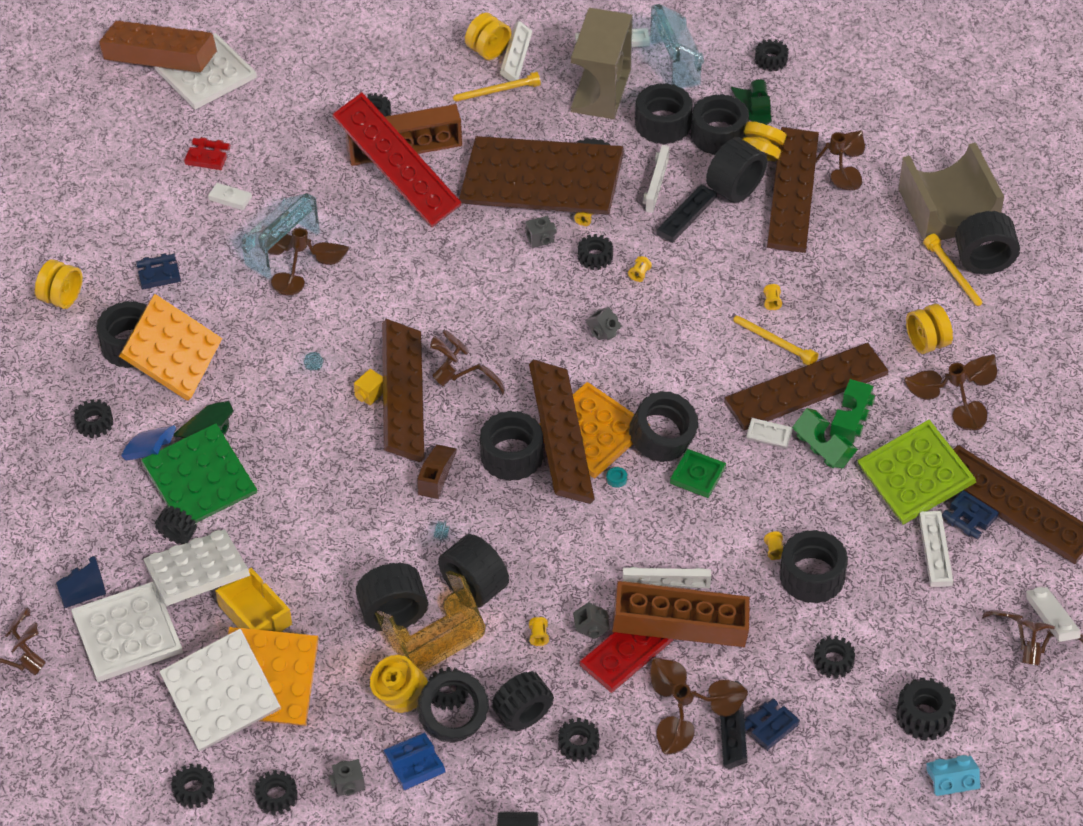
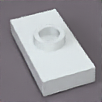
M216 183L208 198L210 201L244 210L252 195L250 192Z
M752 418L746 438L787 449L793 429L789 426Z

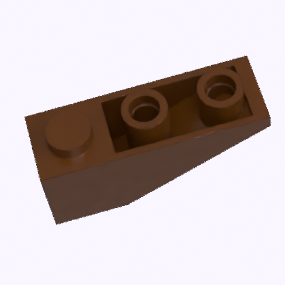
M436 444L424 461L417 478L418 495L439 499L457 448Z

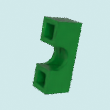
M852 379L849 380L844 392L842 406L851 409V411L837 409L831 424L830 437L834 434L842 435L854 444L856 437L861 436L864 427L861 424L863 421H867L870 412L868 407L873 406L876 397L873 394V385Z
M806 408L792 426L797 432L796 436L800 440L808 442L811 445L810 449L815 454L821 455L825 459V464L829 467L843 469L857 452L858 448L845 436L834 434L826 442L824 433L830 422L817 410Z

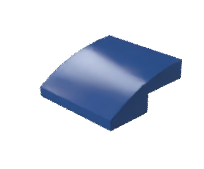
M175 425L143 431L137 434L127 444L121 456L128 461L147 457L151 454L158 455L162 445L170 444L176 430Z
M425 732L383 750L403 790L446 773L444 764L435 753L434 745Z

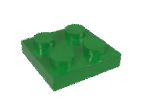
M687 449L670 478V484L709 498L726 469V463Z

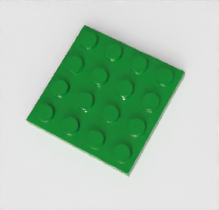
M217 423L160 450L158 455L151 454L141 459L142 465L168 507L173 506L174 509L178 507L181 512L183 510L186 511V515L190 514L192 516L191 519H194L196 523L257 493L256 486Z

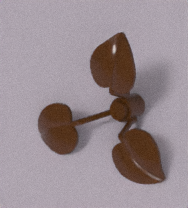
M854 131L846 134L835 132L831 135L830 143H826L823 150L816 157V163L827 149L830 150L831 154L839 155L840 169H836L831 173L832 183L841 189L858 190L862 185L861 173L852 166L843 168V153L850 157L860 156L864 153L863 131Z
M264 227L261 236L262 247L270 254L279 255L284 250L289 251L292 247L295 250L291 274L281 272L275 274L271 279L272 288L282 295H295L303 290L305 285L304 278L295 276L298 252L304 251L307 245L311 254L316 255V260L326 265L340 262L349 250V246L328 242H320L312 247L311 239H308V231L304 228H295L292 231V235Z
M445 329L442 331L444 336L455 345L456 350L454 353L438 337L434 336L431 339L430 348L438 350L447 356L446 361L432 375L439 384L445 386L451 379L455 381L457 378L478 369L492 379L500 388L502 396L504 395V387L501 380L485 365L477 364L455 375L457 370L451 362H458L456 355L460 350L465 355L469 351L452 333Z
M995 354L983 356L970 361L965 366L962 363H953L949 366V374H945L943 382L941 375L932 370L922 371L905 378L909 391L924 400L937 398L940 395V388H944L948 380L952 385L959 386L964 406L955 408L952 414L953 421L962 429L977 431L982 429L987 422V410L979 401L967 404L963 384L966 379L969 383L973 381L979 386L989 385L994 382L997 377Z
M27 607L11 623L5 634L7 638L12 632L18 640L11 653L20 647L24 651L19 658V661L22 663L17 664L0 658V663L16 667L21 671L27 669L35 676L45 665L46 661L33 652L25 642L39 635L37 630L38 623L34 622L29 626L21 637L17 633L18 625L25 617L30 616V608Z
M990 610L983 614L982 619L991 615H999L1017 621L1021 650H1023L1022 663L1040 665L1041 653L1045 654V648L1049 639L1055 636L1050 630H1047L1048 634L1040 647V643L1036 642V633L1042 629H1055V626L1044 622L1034 623L1029 620H1021V618L1023 619L1022 615L1008 611ZM1022 624L1032 630V639L1027 641V644L1025 643ZM1080 634L1078 640L1083 643V635Z
M653 658L650 671L652 686L660 696L669 697L673 695L678 702L680 714L679 719L675 716L664 718L657 727L656 735L662 753L666 755L675 754L691 744L695 735V729L691 722L683 721V706L691 704L694 697L711 702L710 706L715 714L730 716L740 709L748 696V690L737 682L719 680L709 686L708 692L710 697H706L697 693V691H692L686 684L687 671L681 663L673 660Z

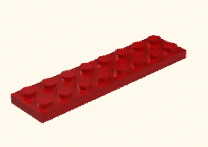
M363 92L332 114L335 121L431 228L461 206L462 202Z

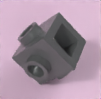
M548 216L525 222L526 237L532 248L554 243V234L557 233L554 222L551 223Z
M610 307L598 309L585 320L591 329V333L598 340L614 338L617 335L616 331L622 327L617 315L612 312Z
M590 602L573 612L575 628L579 633L596 639L610 629L607 610Z
M359 759L341 761L332 765L333 774L329 775L331 788H336L338 796H350L365 790L364 776Z

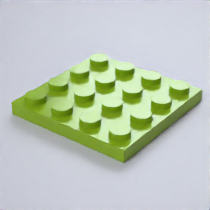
M930 419L857 460L859 467L902 525L918 517L920 512L932 509L976 483L975 477Z

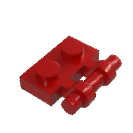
M200 137V139L193 138L192 145L198 147L189 148L184 159L185 165L222 170L227 159V153L222 152V150L229 151L230 143H224L223 140L212 141L205 137Z

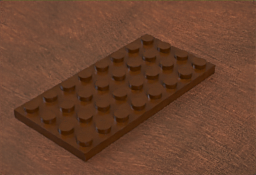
M476 136L459 200L462 204L610 215L624 155V147Z

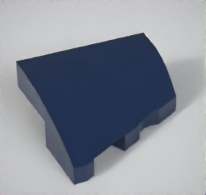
M95 556L89 558L90 563L84 568L79 569L76 567L68 576L56 582L64 609L106 594Z

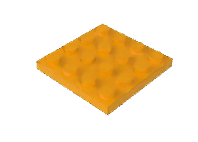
M154 294L119 357L189 401L222 338Z
M586 382L573 394L589 473L595 479L633 445L629 429L634 413L589 382Z
M229 627L228 635L238 629L242 630L282 708L259 721L306 726L319 637L316 635Z

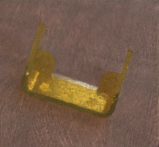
M452 571L446 572L454 591L443 601V610L446 616L410 636L405 627L396 626L392 616L381 611L375 612L391 647L398 655L406 656L422 672L481 639L486 631L485 623L464 576Z

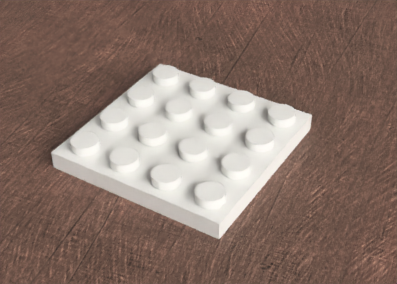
M216 33L213 36L217 52L201 73L154 66L155 70L195 110L257 78L256 71Z
M225 529L214 531L202 538L192 539L190 542L182 545H175L169 550L153 553L143 559L166 606L250 576L245 562Z
M154 582L71 609L97 683L183 653L164 601Z
M241 629L159 671L200 752L282 709Z

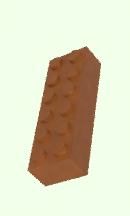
M116 20L99 41L104 60L200 73L217 52L213 33L124 22L121 20Z
M456 104L385 116L418 154L462 146L461 117ZM345 132L347 153L351 166L372 163L369 157Z
M617 581L612 632L745 648L749 634L750 597Z

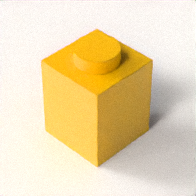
M369 369L354 382L355 397L360 402L364 401L368 405H372L383 395V376Z

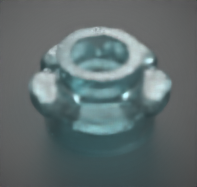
M317 352L308 353L304 359L306 369L311 371L319 370L324 363L323 358Z
M445 520L444 522L437 521L433 537L438 538L439 541L442 538H447L450 526L446 525Z

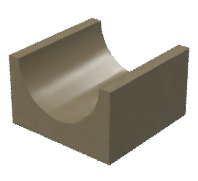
M588 8L571 56L572 64L584 67L571 106V112L615 120L631 72L633 14Z
M977 143L969 144L965 154L956 163L936 172L917 170L911 156H905L902 159L898 190L923 241L930 234H936L940 240L955 238L957 227L963 220L975 213L984 211L1002 212L1004 195Z

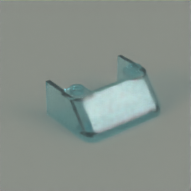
M661 4L652 5L650 43L664 42L672 60L671 84L681 88L700 85L701 66L704 63V57L702 53H699L687 28L685 16L682 17L680 13Z
M309 193L288 197L249 233H246L242 238L245 266L270 279L271 270L268 250L297 224L318 235L320 229L316 198Z

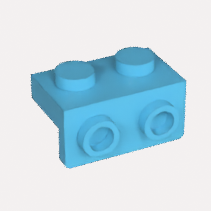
M960 755L953 759H937L934 762L926 763L927 772L934 782V793L936 796L980 788V768L972 756Z

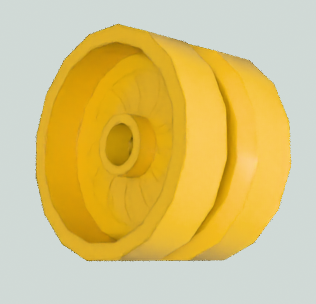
M481 13L467 28L465 43L467 47L478 52L484 59L493 60L507 48L511 38V29L491 13Z
M747 122L744 133L748 137L741 139L765 153L767 161L776 162L781 154V150L777 146L784 145L786 133L763 123Z
M55 259L48 260L37 275L35 282L36 298L45 303H52L56 307L68 309L80 293L83 280L82 271L78 267L65 265L63 262Z
M934 303L924 307L923 310L917 309L907 314L906 328L908 336L920 354H926L934 351L936 348L941 349L952 344L953 330L951 322L944 308L939 304Z
M392 655L381 660L373 669L370 677V688L373 694L389 709L398 713L410 712L418 706L419 696L428 683L425 674L411 660L402 655Z

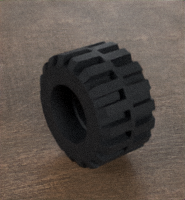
M523 672L509 679L499 688L492 699L491 706L507 729L510 731H520L534 725L549 711L554 701V695L536 672Z
M924 677L920 678V681L916 679L911 680V684L907 683L904 685V689H901L896 719L899 721L898 725L900 728L905 727L904 732L907 735L912 733L913 738L917 739L919 736L924 741H927L928 737H931V740H936L937 735L942 737L945 735V732L950 730L955 714L956 701L954 693H950L951 689L948 686L944 687L943 682L939 681L937 683L933 678L926 680ZM929 705L936 712L925 713L918 710L915 706Z

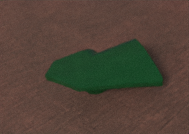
M756 79L752 81L750 89H740L731 86L735 98H738L748 108L749 121L766 125L772 122L770 95H768L767 84L764 80Z
M230 401L207 405L179 428L173 437L186 438L216 423L223 435H225L229 429V418L234 413Z

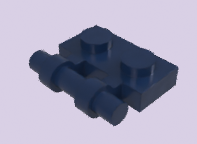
M163 253L159 257H144L143 260L136 261L137 269L145 267L144 270L138 271L142 290L181 282L177 263L169 264V262L176 261L175 253L168 255ZM163 264V266L151 268V266Z
M963 490L951 503L950 509L954 510V512L950 513L945 510L942 517L951 526H957L963 530V533L968 537L972 536L978 540L982 532L976 528L979 526L986 531L998 518L999 512ZM963 516V517H965L966 519H968L970 522H969V523H966L965 521L961 520L960 518Z
M774 698L762 703L759 706V710L754 714L750 713L745 717V732L750 728H754L751 732V737L766 751L800 724V719L785 706L776 710L778 702ZM769 716L764 722L761 721L763 717Z

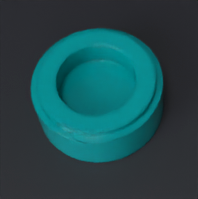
M613 467L607 471L606 481L612 487H622L627 483V472L621 467Z

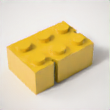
M252 567L248 569L250 576L228 583L215 590L218 606L238 628L281 632L292 625L289 607L266 583H263V579Z

